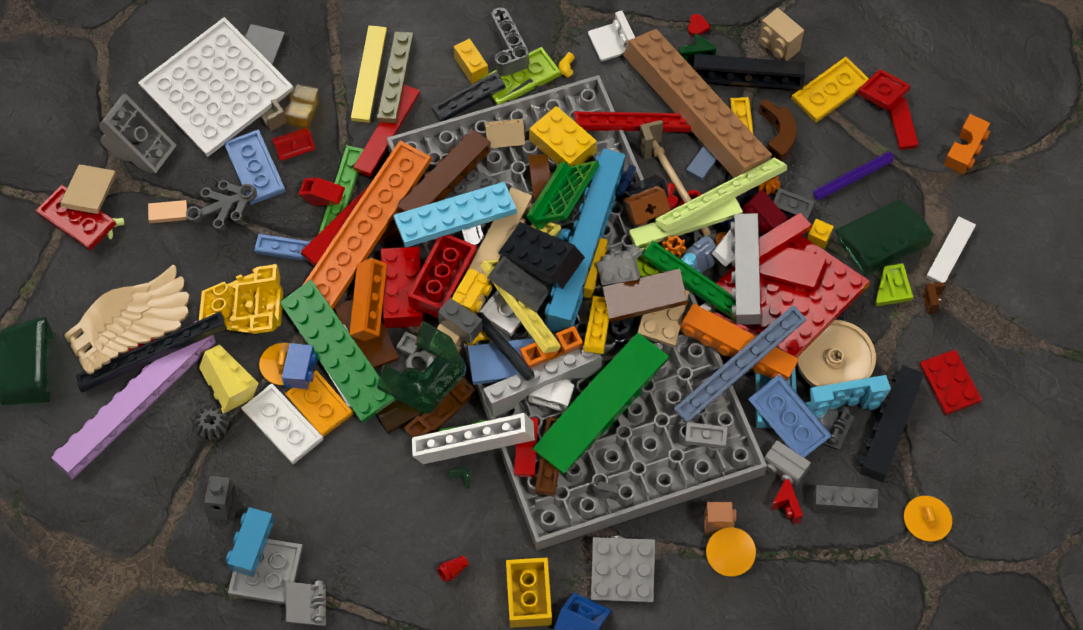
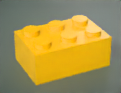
M557 106L529 128V140L544 154H547L557 165L565 161L569 166L583 164L596 153L597 140Z
M548 558L506 560L510 628L552 625Z

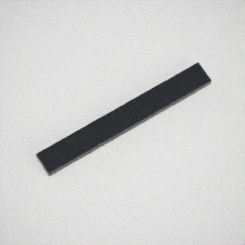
M220 311L111 359L110 363L102 365L101 369L94 370L93 374H88L85 371L77 374L76 377L80 391L83 393L227 329L224 315Z

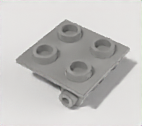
M286 581V622L326 626V586L323 584V581H315V585Z

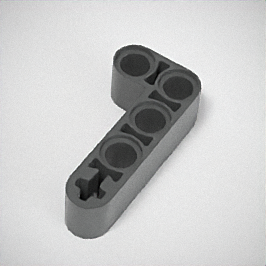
M501 7L492 11L493 27L505 49L495 56L496 71L501 76H507L528 68L530 64L529 52L508 11Z

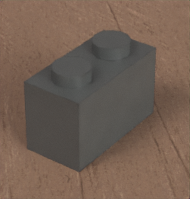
M451 298L438 311L439 323L469 344L482 331V319Z

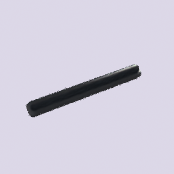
M483 312L475 314L482 319V330L526 381L533 379L535 376L534 371Z

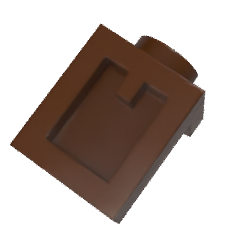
M931 282L926 285L923 296L928 314L936 313L939 305H941L940 295L943 294L946 288L945 282Z

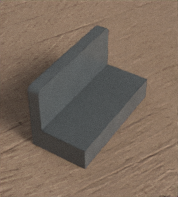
M781 188L778 189L774 199V203L779 209L794 215L801 213L807 220L812 208L815 206V201Z

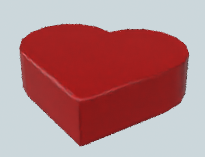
M694 14L690 17L688 34L694 37V34L700 36L710 30V25L701 15Z

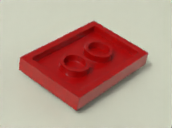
M956 349L920 362L919 366L922 372L925 373L924 376L945 416L981 403L982 398Z

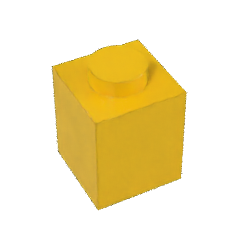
M816 219L807 239L824 250L834 226Z

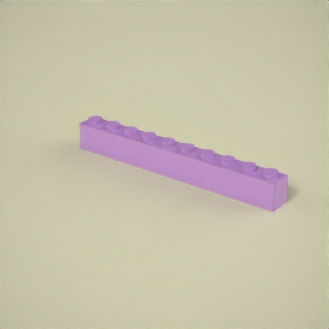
M214 335L157 359L150 365H146L136 378L128 382L125 389L116 393L107 406L101 407L93 419L88 420L78 433L73 434L63 447L58 448L51 458L55 465L73 480L204 355L205 351L209 350L216 343Z

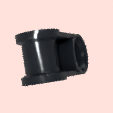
M635 317L612 322L611 338L615 343L622 344L628 340Z

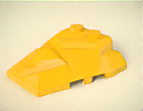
M277 264L254 268V273L245 277L240 274L236 276L237 280L226 284L224 281L203 290L199 320L221 311L226 322V330L257 334L277 329L281 325L282 305L280 301L283 300V289L280 285V273Z

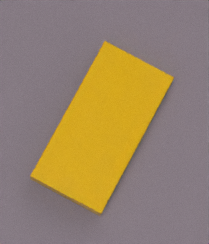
M844 57L805 85L803 90H798L794 93L791 99L817 123L857 94L858 89L869 78L847 57Z

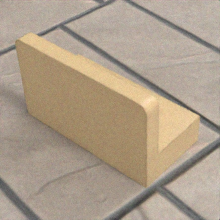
M522 118L484 122L486 138L491 142V148L525 144Z

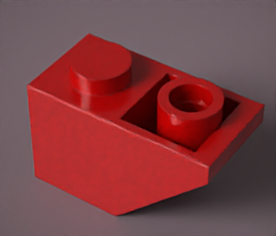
M318 177L305 178L298 195L312 206L339 205L345 187Z

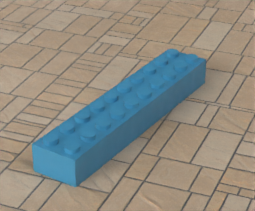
M603 148L601 155H597L596 161L600 165L590 180V187L586 188L584 194L585 202L581 203L579 209V220L576 219L574 223V235L570 236L568 241L578 248L585 259L563 289L553 286L551 304L548 303L545 310V323L551 333L556 334L575 324L584 296L586 280L600 238H603L617 196L616 191L620 185V179L624 174L625 154Z

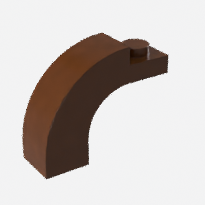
M764 99L760 103L758 113L772 123L778 132V135L768 143L767 150L772 154L771 158H776L783 162L790 155L794 146L797 132L796 122L787 107L783 106L778 109L774 103Z

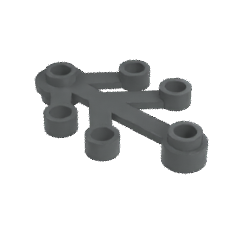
M221 180L218 183V188L222 193L230 191L236 194L227 196L205 187L200 192L204 200L213 199L218 202L202 209L195 206L190 207L186 211V217L191 223H199L202 217L221 209L217 219L213 221V226L217 231H222L226 227L224 221L232 205L236 202L239 203L230 217L236 224L243 221L242 213L247 203L256 198V188L251 184H243L240 187L230 184L227 180ZM240 215L238 219H234V217Z

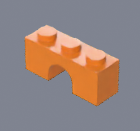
M969 114L959 135V138L967 141L968 145L954 142L946 157L944 166L961 174H965L967 168L971 170L976 160L973 158L974 155H979L983 147L981 145L982 140L986 141L991 132L988 130L990 123Z
M575 326L556 333L555 338L561 346L558 351L543 353L535 342L520 348L519 355L530 368H533L581 348L583 341Z

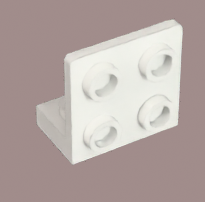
M623 11L615 12V20L612 24L588 31L589 38L600 61L624 55L628 41L635 38Z

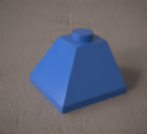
M574 592L562 607L554 630H599L609 616L611 609Z

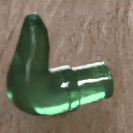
M459 467L448 470L449 478L463 477L465 488H469L471 477L469 469Z

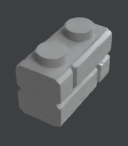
M778 440L764 457L767 465L766 470L769 473L778 474L783 482L789 479L794 486L798 485L811 464L810 461Z

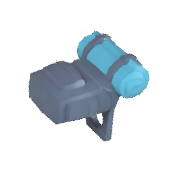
M705 236L695 242L685 253H681V260L702 274L718 261L712 255L716 245L710 237Z

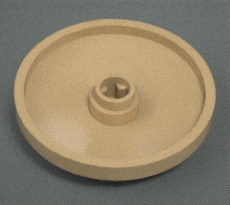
M835 320L798 357L797 367L804 380L812 387L866 379L871 377L875 367V348L871 339L862 329L849 322Z

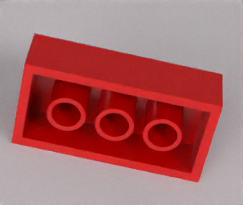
M449 234L438 237L408 294L409 306L438 318V311L449 298L452 299L477 254V245Z
M420 247L381 249V262L387 264L383 296L385 328L424 326L423 312L410 307L408 303V294L421 271Z

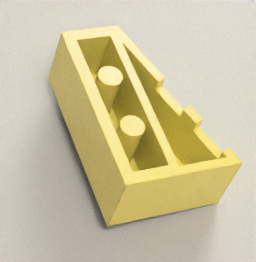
M220 344L205 351L199 368L208 385L212 386L215 392L214 397L216 400H219L223 414L253 399L258 382Z

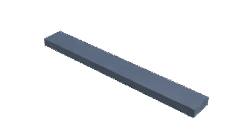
M794 305L791 306L674 408V411L686 424L693 420L805 323L807 319Z

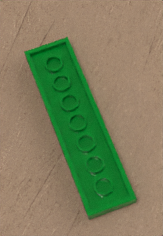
M312 280L280 301V304L309 345H313L314 353L318 354L317 358L363 423L396 400Z

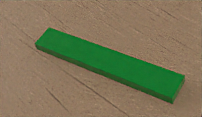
M652 240L641 256L643 259L662 272L680 269L684 287L737 322L736 317L732 316V305H736V300H732V294Z

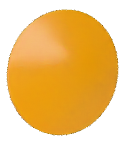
M290 343L272 345L264 351L260 358V371L263 377L273 384L284 385L281 377Z
M919 496L911 500L905 508V525L910 533L918 539L928 542L938 541L950 532L952 515L949 508L941 500L932 496Z
M728 527L720 529L712 535L707 544L706 555L709 564L716 572L724 576L733 577L741 575L750 569L756 557V548L754 541L745 531L739 528Z

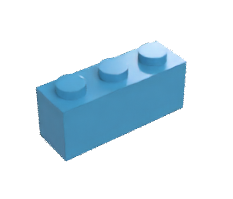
M249 507L247 513L242 515L240 532H236L233 543L235 545L233 550L228 552L226 562L230 571L254 577L274 524V518L272 513Z

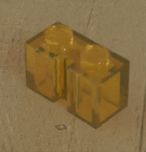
M299 84L296 85L295 91L292 90L290 94L291 102L284 110L288 125L309 129L320 100L318 89Z

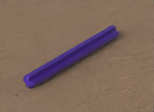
M887 152L815 189L813 196L816 200H820L892 163L894 156L891 152Z

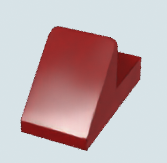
M786 479L772 504L771 510L785 507L786 516L788 519L791 518L794 525L801 523L803 514L789 479Z

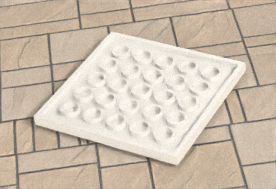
M225 17L138 82L140 87L207 157L272 107L271 100L275 99L278 103L294 90L293 86Z

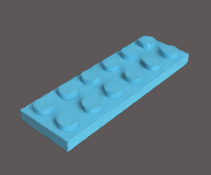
M501 182L395 214L394 220L406 248L517 214V209L505 182Z

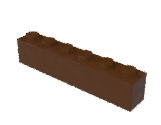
M474 129L469 134H465L461 142L457 146H453L444 159H440L436 167L431 172H427L423 180L419 184L414 185L411 192L399 201L398 214L444 200L454 187L491 152V142Z

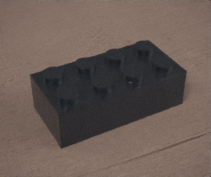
M522 222L517 225L498 252L501 257L505 256L530 275L561 289L565 287L585 259L574 244Z

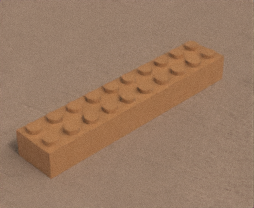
M657 29L628 41L623 56L669 107L687 121L686 125L691 126V131L734 178L770 160L772 154Z

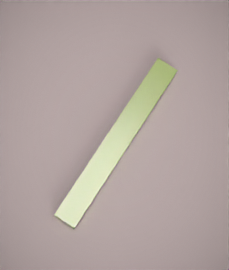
M772 158L656 218V225L670 232L787 171V165L776 158Z

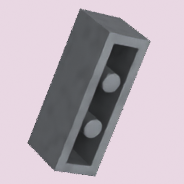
M816 485L813 493V513L874 517L878 509V489Z

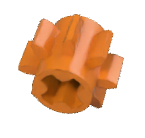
M775 176L758 185V191L763 190L767 195L776 194V189L780 188L779 177Z
M678 235L668 236L667 242L664 241L662 243L663 248L681 259V253L686 252L685 240H681Z

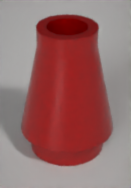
M462 555L441 563L440 567L437 568V572L444 582L452 581L461 571L469 566L466 557Z

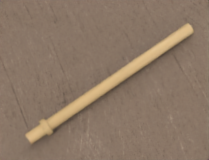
M654 140L652 146L654 156L661 162L684 203L691 201L690 196L666 158L664 149ZM708 226L700 229L704 236H708L711 233Z

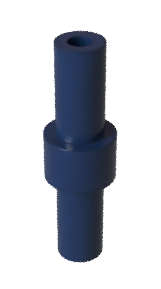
M630 165L627 172L620 179V185L616 191L620 196L624 194L626 188L633 181V175L636 171L634 165Z

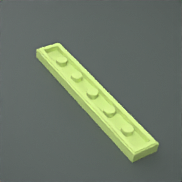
M733 198L670 232L665 231L654 222L629 230V236L634 246L642 248L648 246L652 240L656 243L667 240L668 236H679L732 219L734 214H742L743 211L736 198Z

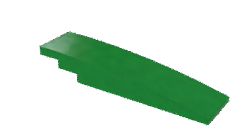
M637 333L566 409L533 447V451L564 475L641 395L642 390L655 377L656 372L668 361L669 356L640 333Z

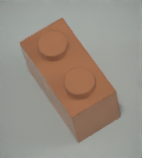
M707 502L704 514L705 536H712L723 528L734 527L736 509H732V502Z

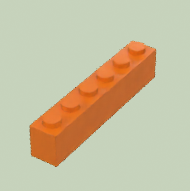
M694 303L680 327V331L686 336L693 337L701 341L703 345L710 346L718 350L720 354L731 358L756 338L755 335ZM776 347L751 369L771 380L778 374H781L788 381L799 359Z

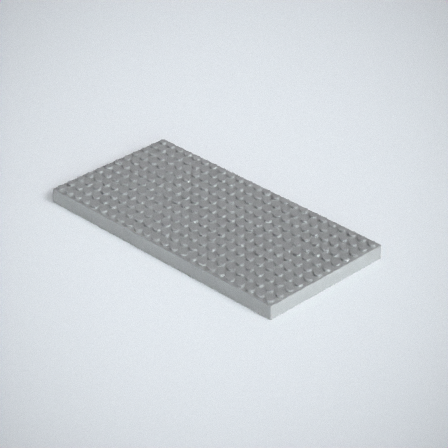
M598 75L388 137V150L391 154L398 142L402 141L431 156L432 161L417 182L419 184L426 173L431 172L436 167L438 161L444 159L450 149L461 142L465 134H469L474 129L486 138L484 122L522 118L525 144L491 148V152L473 170L499 180L498 183L505 182L508 191L512 187L532 195V203L534 204L528 155L544 153L529 140V128L556 106L573 121L574 111H615ZM585 130L597 140L596 153L584 163L596 161L597 155H601L603 148L625 154L624 174L630 165L636 167L631 184L644 180L623 130ZM547 156L549 171L554 173L558 165ZM586 188L567 219L551 222L560 225L561 229L571 230L572 236L574 235L573 227L575 220H579L580 205L585 202L584 194ZM626 193L622 196L617 194L603 235V239L608 241L606 255L610 254V251L614 249L626 251L627 248L634 246L629 236V230L656 222V218L648 220L643 225H635L629 221L623 202L624 199L629 198ZM526 217V218H525V219H526V223H525V224L531 226L532 223H531L530 220ZM493 221L480 225L484 238ZM461 231L449 234L463 240ZM438 238L423 242L427 256H429ZM664 241L657 242V244H659L660 246H662V243H663ZM482 243L475 244L477 245V252ZM600 275L598 276L592 297L587 298L583 296L574 324L583 341V346L593 296L605 297L603 287L611 285H602ZM494 285L490 294L488 296H485V304L497 291V288ZM684 287L685 290L689 291L688 304L685 306L682 322L692 304L698 305L693 292ZM551 292L536 311L544 323L546 306L548 303L551 304L552 300ZM641 315L634 318L629 338L622 344L615 343L612 340V322L609 320L604 354H600L602 370L637 334ZM523 324L518 327L512 336L498 329L507 341L532 338ZM680 330L674 347L649 340L669 356L668 361L656 372L655 377L645 386L641 395L564 475L559 472L555 497L535 494L540 455L536 453L535 477L514 476L516 444L499 448L536 551L765 475L766 462L733 385L689 422L728 427L726 448L685 444L687 424L674 411V408L724 365L716 349L703 345L701 341L686 336ZM491 339L477 341L474 345L489 344L493 342L491 341ZM462 341L460 345L471 372L468 353L469 345L466 341ZM600 372L587 378L566 379L574 385L569 406ZM498 382L475 385L488 421L525 413L529 418H538L537 443L545 434L547 417L559 418L564 413L548 406L533 404L528 401V395L513 409L493 417L485 403L483 388ZM602 481L617 485L619 487L617 499L612 500L597 496L598 482Z

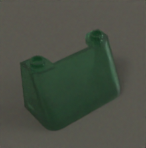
M46 317L35 318L1 329L0 402L2 405L50 402L51 393L46 391L47 384H49V379L47 378L48 344L52 340L53 331Z

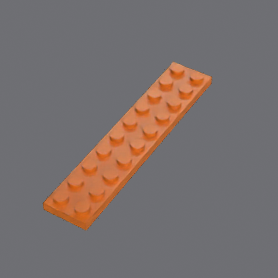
M399 141L304 282L305 284L312 280L332 309L355 277L357 264L367 259L393 220L394 215L397 214L399 201L411 192L413 186L417 184L431 163V156Z

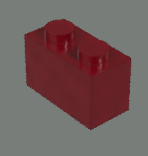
M763 190L751 197L741 208L743 214L758 213V229L762 235L781 225L787 219L786 215Z

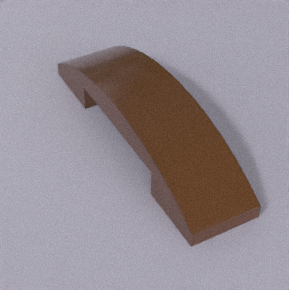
M547 154L528 155L534 203L550 180Z
M462 377L448 389L449 392L421 417L418 415L404 427V430L412 438L434 433L448 422L471 399L477 390Z

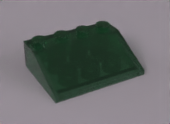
M901 199L835 230L864 276L929 246L934 235L924 219Z

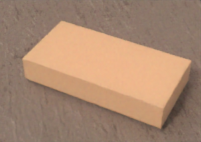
M187 201L148 204L149 223L188 220L186 217Z

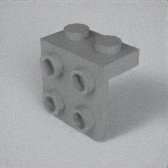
M632 246L627 248L626 251L614 249L610 251V254L602 256L603 259L597 262L602 285L633 281L641 278L636 258L641 256L646 249Z

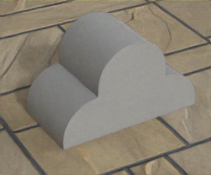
M127 94L121 95L99 124L104 134L101 137V142L111 154L121 160L132 161L137 167L149 173H157L177 146Z

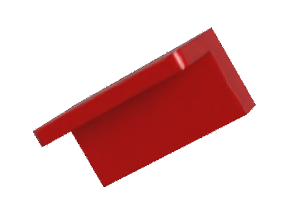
M307 128L272 139L280 161L315 150L311 133Z

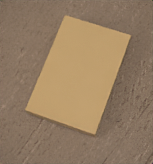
M79 164L61 200V208L98 214L116 177V171Z

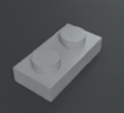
M687 422L685 444L725 449L728 427Z

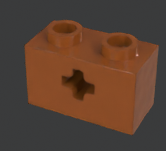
M659 186L623 200L629 221L635 225L646 224L648 220L658 218L671 211L665 190Z

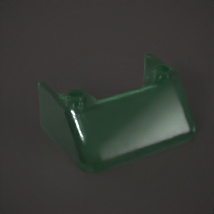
M422 321L415 345L436 356V358L424 372L416 368H407L400 373L384 364L377 389L393 396L395 399L421 413H430L465 376L466 365L453 339L444 332Z

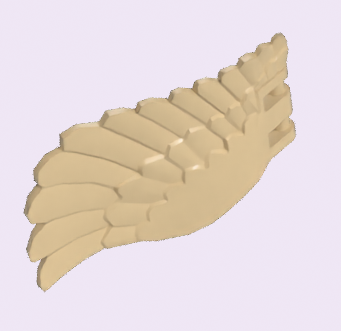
M172 265L149 283L113 289L103 294L86 311L81 321L65 333L64 337L67 342L71 343L70 347L75 355L79 356V362L86 373L93 374L94 370L101 369L102 365L111 362V359L118 357V353L128 352V348H136L138 344L149 343L151 339H159L165 333L174 332L181 328L180 322L186 319L189 314L186 307L189 303V294L182 292L184 279L181 276L176 278V266Z

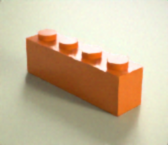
M373 258L358 263L349 334L351 337L362 341L378 337L380 333L387 264Z

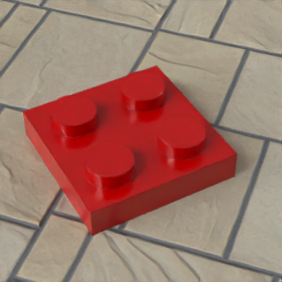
M879 69L858 89V95L888 111L910 91V85Z

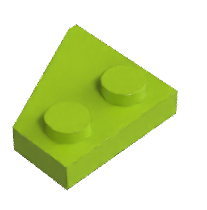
M904 264L885 266L875 303L876 307L912 301L913 294Z

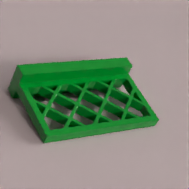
M565 161L558 165L526 216L536 229H543L546 223L567 219L600 165L598 161L569 166Z

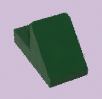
M694 34V45L679 47L678 52L687 62H694V54L716 55V46L698 34Z

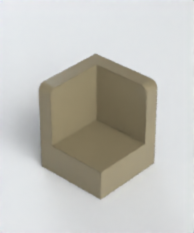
M275 99L271 100L273 108L260 116L270 132L286 123L284 111Z

